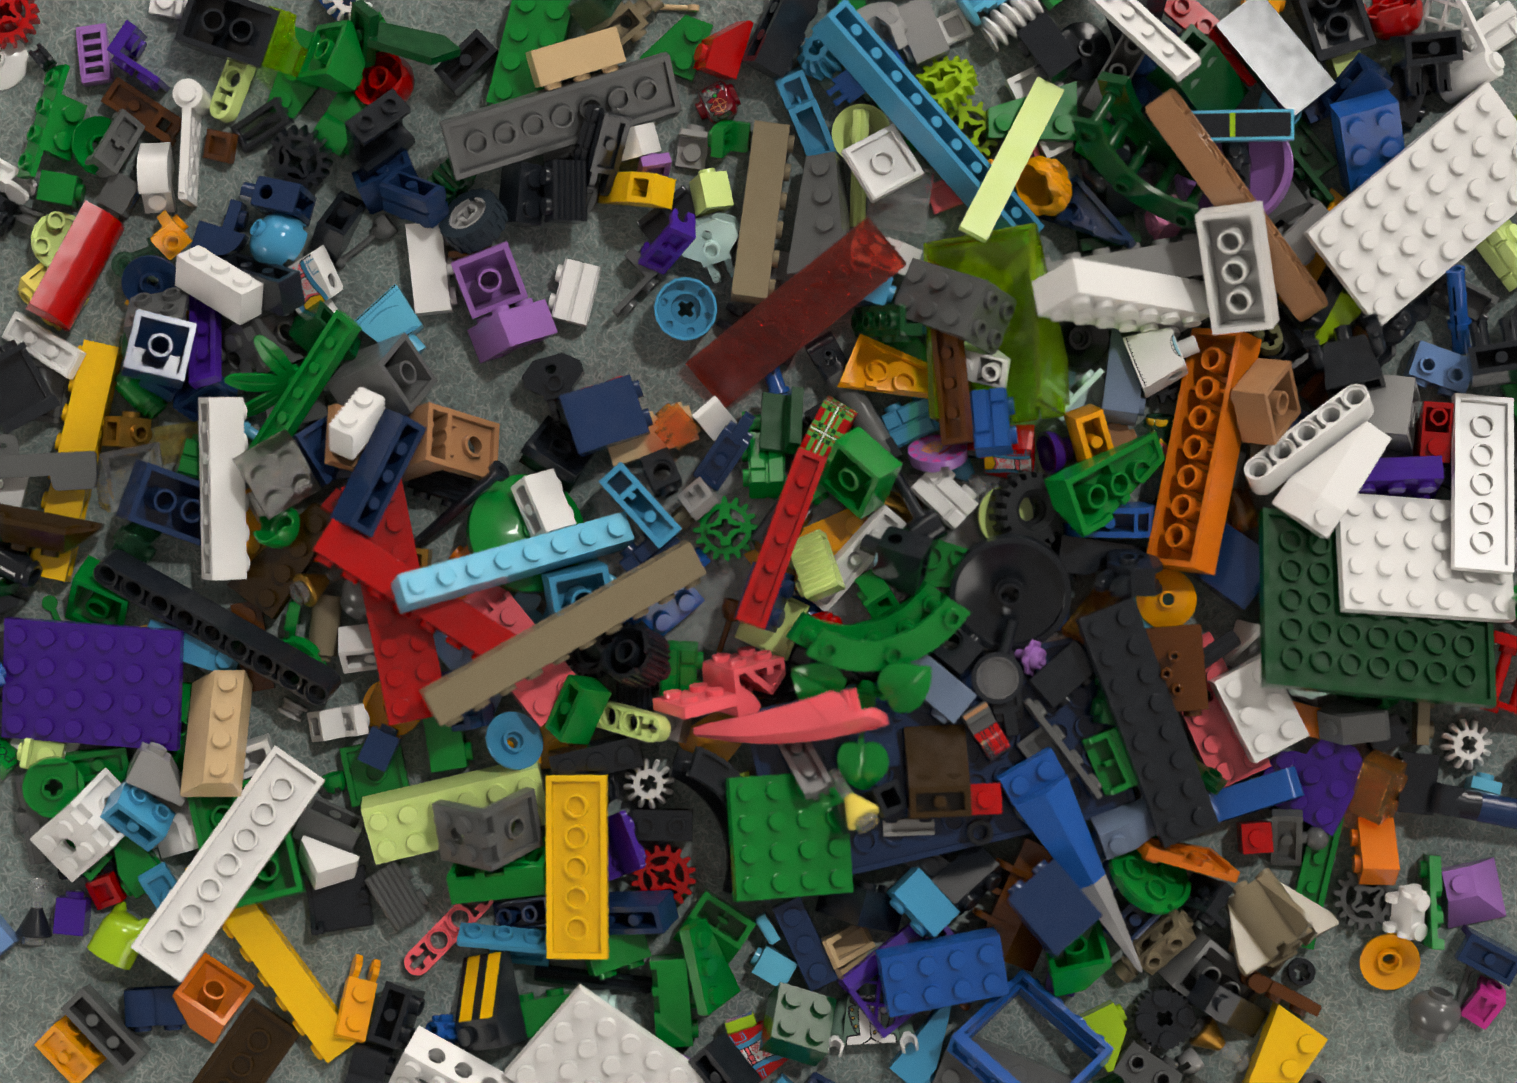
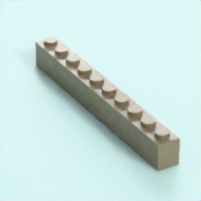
M682 540L422 688L419 692L436 723L440 726L446 724L447 727L454 725L463 719L462 714L470 709H473V711L480 710L490 703L489 698L499 693L500 696H503L516 689L515 683L524 678L527 681L541 675L543 673L542 668L548 664L558 665L570 657L569 652L579 647L580 650H584L596 643L595 638L604 632L610 635L623 627V621L630 617L636 620L649 612L648 607L657 602L659 605H662L675 597L674 592L683 587L685 590L695 587L701 583L700 577L706 575L707 572L692 544L689 541Z

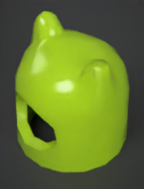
M124 901L117 903L113 910L101 921L87 948L102 960L121 969L130 970L139 955L131 946L150 919L145 917L139 920L134 915L128 913Z

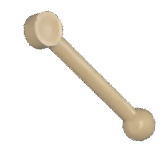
M664 4V7L660 10L699 12L700 6L696 4Z

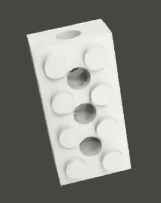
M418 1026L388 1083H422L419 1079L425 1080L427 1083L515 1082L507 1078L503 1071Z

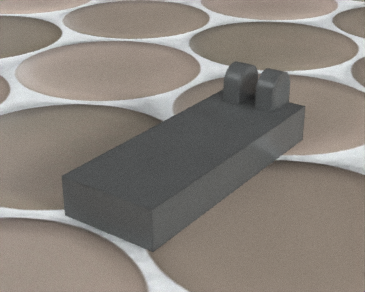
M811 741L777 744L806 800L812 798L815 801L819 799L818 794L823 792L824 795L830 793L829 789L834 787V784Z

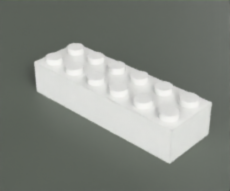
M1072 258L1032 282L1038 316L1051 318L1052 321L1065 320L1074 322L1076 325H1096L1099 329L1115 328L1119 329L1120 332L1133 331L1145 333L1163 328H1171L1175 338L1180 336V332L1188 328L1201 325V321L1210 317L1205 281Z

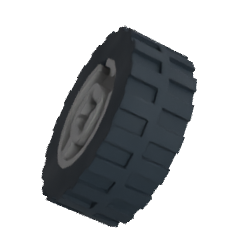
M484 188L472 189L469 192L462 193L448 206V216L438 225L441 234L455 251L461 254H471L475 251H481L484 247L491 245L495 239H498L506 227L505 224L508 222V213L491 190H485Z

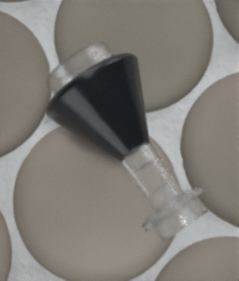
M31 877V882L27 883V886L33 887L31 908L18 927L16 934L21 936V944L43 946L45 945L46 938L52 937V932L43 910L45 888H51L52 885L49 884V878Z

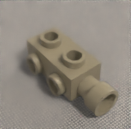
M619 0L607 10L610 16L603 22L596 19L584 31L586 34L616 26L621 45L623 46L628 40H631L634 44L647 33L644 27L649 23L645 18L652 12H658L664 7V4L661 0H638L634 4L630 0L625 3ZM623 16H627L631 20V24L627 28L622 27L620 24Z
M1175 910L1172 913L1162 915L1155 924L1147 929L1137 940L1133 941V946L1142 969L1150 975L1166 966L1172 958L1183 949H1186L1196 939L1192 928L1194 923L1186 912ZM1122 956L1113 964L1117 975L1126 983H1129L1138 976V970L1128 957Z

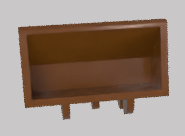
M1023 836L1011 863L998 857L996 859L1000 866L1008 871L1000 888L997 887L991 891L997 895L989 912L978 907H974L972 912L974 915L985 920L981 929L994 927L999 933L1004 962L1033 972L1043 947L1006 900L1011 896L1008 893L1011 887L1021 879L1024 883H1027L1034 877L1031 872L1032 869L1044 859L1049 864L1053 858L1042 844Z

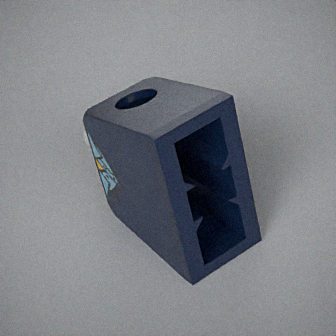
M259 176L256 184L244 182L240 191V198L251 201V205L261 213L266 215L276 212L287 214L297 218L306 226L310 224L317 199L316 196L301 184L265 176Z

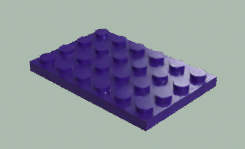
M19 617L4 618L3 667L7 677L4 678L6 684L2 690L1 737L33 738L34 740L131 748H139L142 742L147 744L155 742L164 746L169 751H178L181 747L183 630Z

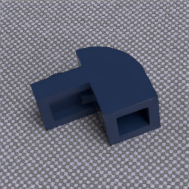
M231 199L222 227L199 220L190 249L200 245L221 259L235 252L239 253L249 240L248 236L239 233L240 228H245L249 218V212L246 211L247 205Z

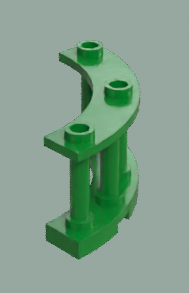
M923 581L915 596L910 595L903 603L896 607L894 612L882 618L876 617L851 625H843L818 619L802 611L786 637L800 646L808 648L805 654L824 664L852 671H880L893 663H911L938 648L958 630L971 612L951 600L932 585Z

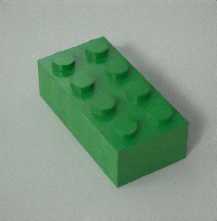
M512 0L486 99L488 106L545 89L544 86L535 88L525 53L568 40L576 9L574 0Z

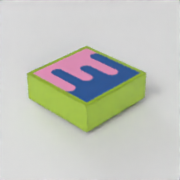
M750 1011L725 1020L724 1024L727 1033L733 1034L756 1026L757 1020L754 1011Z

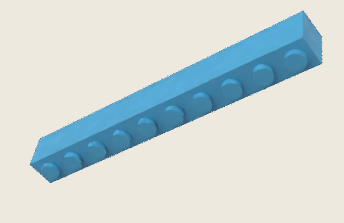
M848 0L841 1L811 28L812 31L969 208L991 164ZM1013 190L990 234L1011 255L1027 245L1045 226Z

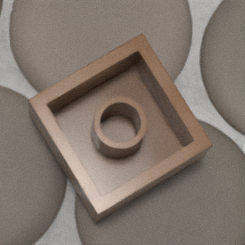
M1258 358L1231 390V401L1235 407L1236 424L1240 430L1242 442L1275 446L1301 413L1291 361Z

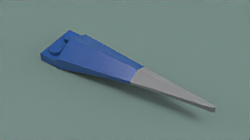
M1048 746L998 775L997 779L1001 783L1010 803L1052 858L1057 861L1103 915L1099 919L1134 967L1142 973V966L1068 776L1065 774L1052 748Z

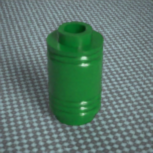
M120 373L114 380L117 383L114 389L144 419L147 417L152 420L155 419L168 405L164 399L139 385L141 380L122 376Z

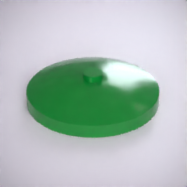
M529 474L511 475L503 482L497 481L475 500L469 512L466 525V539L470 554L531 538L510 488L522 477ZM563 490L566 500L574 512L575 525L584 523L576 503ZM579 563L572 564V565H569V566H565V567H562V568H566V567H570V566H575V565H578ZM541 574L499 585V587L520 594L544 592Z

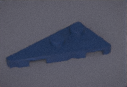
M1077 174L1070 179L1072 183V197L1065 210L1057 216H1047L1045 214L1036 216L1037 218L1129 249L1136 245L1134 238Z
M328 415L291 437L322 487L331 482L333 478L331 476L336 468L324 464Z

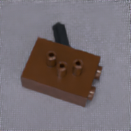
M1199 623L1145 628L1161 669L1160 675L1167 684L1176 711H1183L1184 717L1202 715V710L1209 709L1205 669L1241 644L1240 638L1233 630H1229L1203 648L1202 629Z

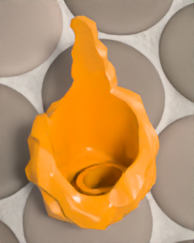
M1044 156L1029 158L1015 185L1018 196L1035 216L1044 214L1047 216H1057L1065 210L1072 197V183L1068 177L1066 167L1057 159H1050ZM989 159L988 162L992 165L994 159Z

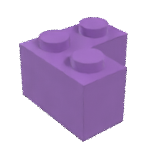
M532 298L517 302L515 308L510 309L508 304L493 309L491 314L476 319L477 325L467 331L479 362L484 363L504 357L518 348L544 341L558 333L546 300L533 302Z

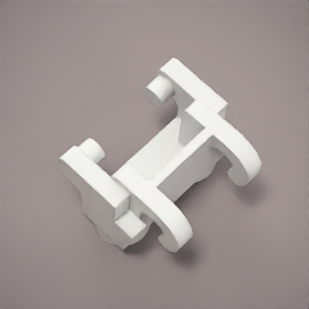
M1421 885L1399 886L1398 891L1385 894V901L1391 903L1392 906L1390 921L1383 922V931L1397 933V937L1409 941H1422L1425 939L1428 927L1424 924L1425 911L1430 906V897L1426 891L1421 890Z

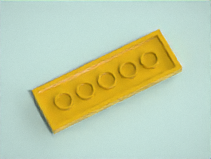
M546 775L547 959L609 958L608 775Z

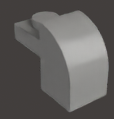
M886 1L876 2L856 10L883 42H888L898 50L909 45L905 35L907 27L900 17L895 3Z

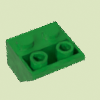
M706 888L680 929L696 918L706 919L729 965L755 927L756 920ZM678 930L673 939L682 944Z

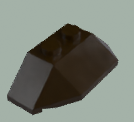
M0 503V537L3 542L11 543L10 549L28 552L29 547L41 549L40 555L59 558L60 553L72 551L104 529V523Z

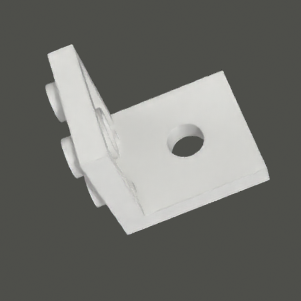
M106 767L64 809L29 839L71 882L76 880L108 853L124 837L123 833L100 818L111 792L121 785L118 779ZM66 839L71 840L76 848L69 846Z

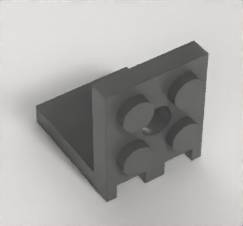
M262 310L261 315L241 325L234 323L222 333V376L225 378L227 375L236 373H273L261 359L254 345L253 339L256 335H263L273 341L286 354L291 364L305 360L308 353L301 346H298L289 335L294 318L299 315L297 311L294 310L292 314L287 316H278L276 313ZM280 329L288 334L289 341L281 336ZM238 389L236 397L242 396L247 391Z
M525 787L484 808L443 799L432 803L441 860L494 871L543 846L534 788ZM515 820L516 826H515V830H514L513 833H512V832H511V825H512L513 821Z

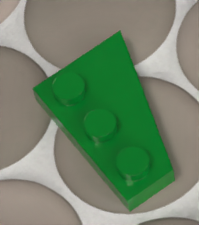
M296 26L293 27L267 101L269 102L275 97H281L283 101L281 104L288 109L289 113L287 114L294 121L319 88L295 78L314 34ZM273 108L268 113L274 114L277 111Z

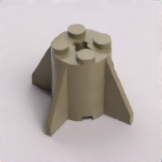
M1269 868L1257 874L1255 880L1249 884L1246 880L1237 884L1233 888L1232 893L1234 895L1228 898V902L1224 906L1228 914L1237 967L1244 976L1263 966L1272 977L1277 975L1284 963L1298 953L1297 949L1302 945V942L1306 947L1314 938L1338 926L1340 923L1332 912L1281 883Z

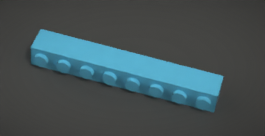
M623 511L399 574L392 582L391 588L401 614L618 552L627 548L635 538L626 513Z

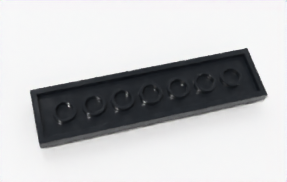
M1134 597L1124 599L1075 619L1161 847L1166 848L1218 826V819L1167 684L1160 675L1161 669Z

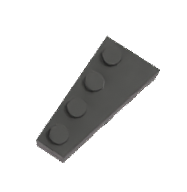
M835 151L806 156L786 273L796 286L854 276L844 164Z

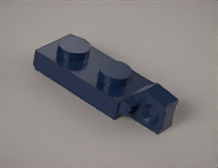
M745 411L737 424L730 420L692 476L695 478L700 476L710 488L718 492L749 446L753 434L748 432L756 417Z

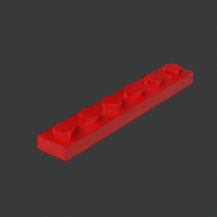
M800 447L797 448L735 620L762 630L765 629L827 457Z

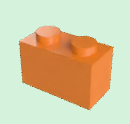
M1358 817L1355 828L1349 831L1350 847L1355 848V854L1352 856V871L1358 875V884L1395 885L1400 865L1394 818Z

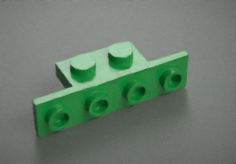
M67 64L53 66L45 76L44 84L46 86L43 96L40 97L35 107L37 115L34 124L31 125L27 132L26 139L28 143L25 152L22 153L18 160L19 171L17 177L20 179L36 177L43 153L64 162L71 160L73 154L71 146L72 135L78 124L83 121L87 105L62 94L70 66Z

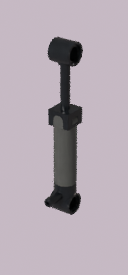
M828 331L805 344L804 347L811 361L819 371L834 399L858 412L851 429L853 430L860 426L900 463L904 461L901 451L888 433L865 391L837 387L847 365V360L832 332ZM899 471L894 485L913 517L910 522L906 523L909 531L934 539L933 542L946 536L947 532L934 509L925 512L922 510L901 471Z

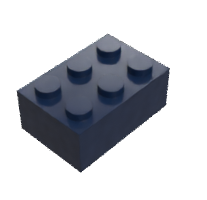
M136 459L116 516L201 546L200 481Z

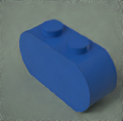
M1128 501L1125 505L1121 504L1112 514L1113 519L1107 525L1085 537L1148 538L1152 529L1155 504ZM1064 523V535L1081 537L1068 523Z

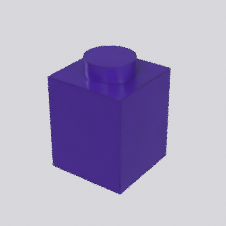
M66 890V895L56 897L53 934L74 936L89 934L92 898L84 897L83 891Z

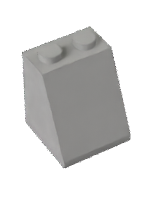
M1383 375L1386 387L1368 391L1374 407L1373 415L1368 422L1392 438L1386 449L1413 454L1421 398L1416 378Z

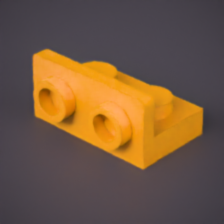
M66 1015L57 1021L34 1044L70 1083H82L107 1059Z

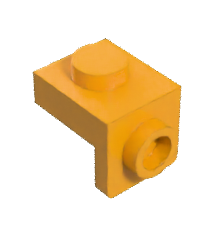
M164 210L156 217L162 227L151 236L150 240L169 260H172L192 240L185 231L189 227L178 214L172 217Z

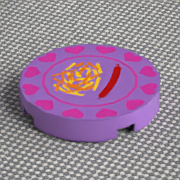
M941 435L919 438L908 447V460H910V464L915 469L924 472H940L941 467L947 466L949 470H953L963 465L968 459L967 443L942 446Z

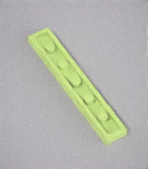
M1039 76L1036 78L958 230L986 243L1064 92L1062 88Z

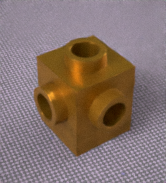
M122 411L121 416H104L102 446L118 447L119 453L137 455V449H149L152 438V419L140 418L139 412Z

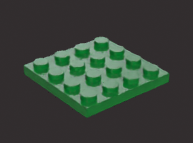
M840 770L827 771L834 787L829 789L830 793L824 795L823 792L818 794L819 799L815 801L812 798L806 800L793 774L726 778L733 901L740 902L853 892L850 833L843 835L831 808L844 802V798L847 796L846 779L842 776Z

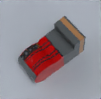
M981 701L962 713L960 716L961 720L990 762L1011 750L1006 736L1000 729L986 701Z

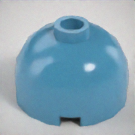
M277 212L265 216L262 220H256L250 229L249 246L253 258L260 263L281 266L288 259L294 261L307 239V232L303 230V228L307 227L306 224L295 217Z

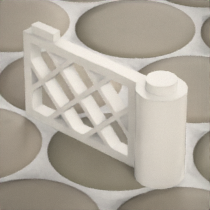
M1426 0L1421 25L1415 33L1425 32L1427 22L1430 21L1439 24V30H1445L1446 27L1461 29L1462 42L1466 33L1473 36L1478 46L1470 52L1463 50V60L1453 61L1450 64L1452 91L1439 93L1447 103L1453 104L1472 93L1482 83H1490L1503 75L1504 60L1498 52H1493L1489 49L1466 0H1455L1456 2L1453 0H1434L1445 4L1441 20L1429 16L1433 0ZM1451 7L1460 9L1463 15L1460 26L1448 22Z
M186 78L178 81L172 92L176 104L182 108L178 199L187 206L197 207L202 117L210 112L209 107L212 97L197 81Z

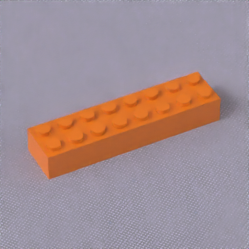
M1192 328L1191 336L1194 335L1200 352L1186 357L1185 363L1188 374L1182 377L1147 553L1157 556L1163 565V569L1215 576L1242 442L1240 430L1236 424L1235 407L1231 401V390L1259 358L1262 339L1247 332L1213 335L1212 329Z

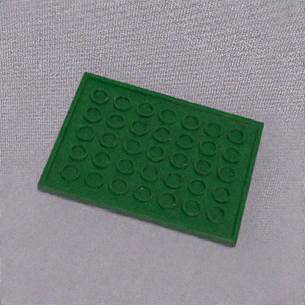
M1263 507L1259 510L1261 687L1492 709L1497 706L1493 622L1340 612L1336 528H1334L1328 538H1320L1280 509Z

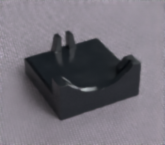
M365 865L358 866L353 879L314 890L307 874L303 875L309 903L312 935L374 924L370 891L364 881L367 879Z

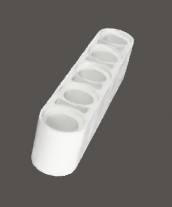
M1362 384L1347 386L1285 432L1275 446L1268 445L1250 458L1244 466V473L1252 491L1258 495L1271 493L1286 482L1288 478L1311 463L1316 457L1330 449L1362 423L1368 421L1373 415L1374 407L1367 388Z

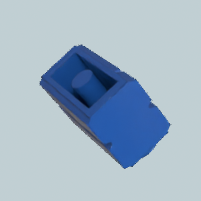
M1004 387L971 391L970 402L976 456L982 458L1012 454V444L1018 443L1016 425H1010V415H1015L1014 397H1008L1007 390Z

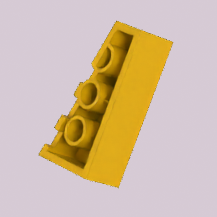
M1273 1001L1242 1083H1298L1328 1039Z

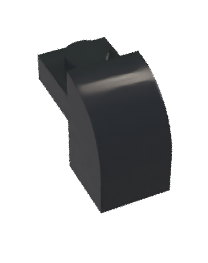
M897 779L858 795L879 807L878 815L869 824L909 807ZM844 802L831 807L843 835L855 831L847 827Z

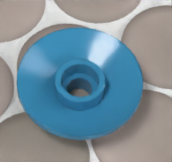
M504 712L496 716L486 730L487 749L492 758L505 768L511 770L525 769L536 763L542 754L543 737L541 731L531 718L522 713ZM507 740L513 742L514 748L508 745Z

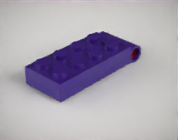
M1442 456L1379 458L1358 493L1434 499L1444 480Z

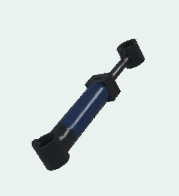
M1438 782L1435 783L1430 812L1517 829L1516 798Z

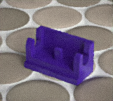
M675 208L669 215V224L651 245L649 242H645L641 247V257L638 259V264L664 275L696 239L695 214L688 212L685 215L684 222L679 220L678 210Z

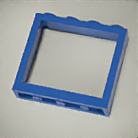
M1023 969L1008 982L1010 994L992 997L951 1036L947 1048L951 1055L983 1083H1020L972 1040L984 1026L1019 995L1093 1059L1071 1083H1087L1108 1063L1114 1050L1104 1040V1036L1093 1031L1081 1016L1071 1012L1058 996L1055 997V995L1048 992L1037 978L1033 979Z

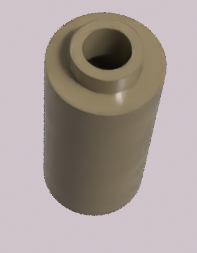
M321 595L311 610L309 641L319 648L320 652L318 655L322 661L325 660L326 662H331V656H338V627L341 624L342 614L340 596Z

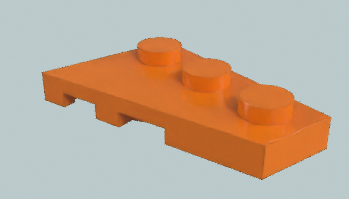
M1150 838L1136 849L1142 854L1141 858L1148 862H1162L1234 883L1237 882L1240 874L1235 867L1210 847L1178 842L1164 848L1161 847L1158 838Z

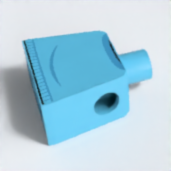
M396 284L354 320L362 327L361 330L376 342H381L405 332L420 354L426 349V346L416 336L424 328V325Z

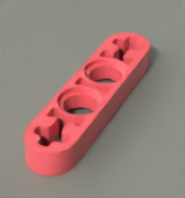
M490 900L487 904L479 903L474 908L479 912L477 916L474 915L471 908L463 903L455 904L407 953L404 959L406 970L412 975H423L457 942L460 927L452 922V915L455 911H465L469 917L468 923H475L493 905L495 900ZM440 931L446 934L448 942L444 948H436L432 945L431 936L433 933ZM425 943L428 950L437 956L433 959L431 954H429L423 961L425 968L422 969L420 966L413 968L411 966L413 963L411 956L413 954L417 957L426 950L421 947V944Z

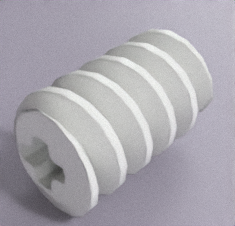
M1009 0L1010 6L1004 2L1000 4V12L995 9L990 11L991 20L985 16L980 18L982 23L981 32L996 53L999 52L998 41H1001L1006 46L1009 45L1008 34L1018 39L1016 34L1017 28L1020 27L1022 29L1027 25V21L1031 22L1037 18V14L1041 15L1044 13L1038 0Z

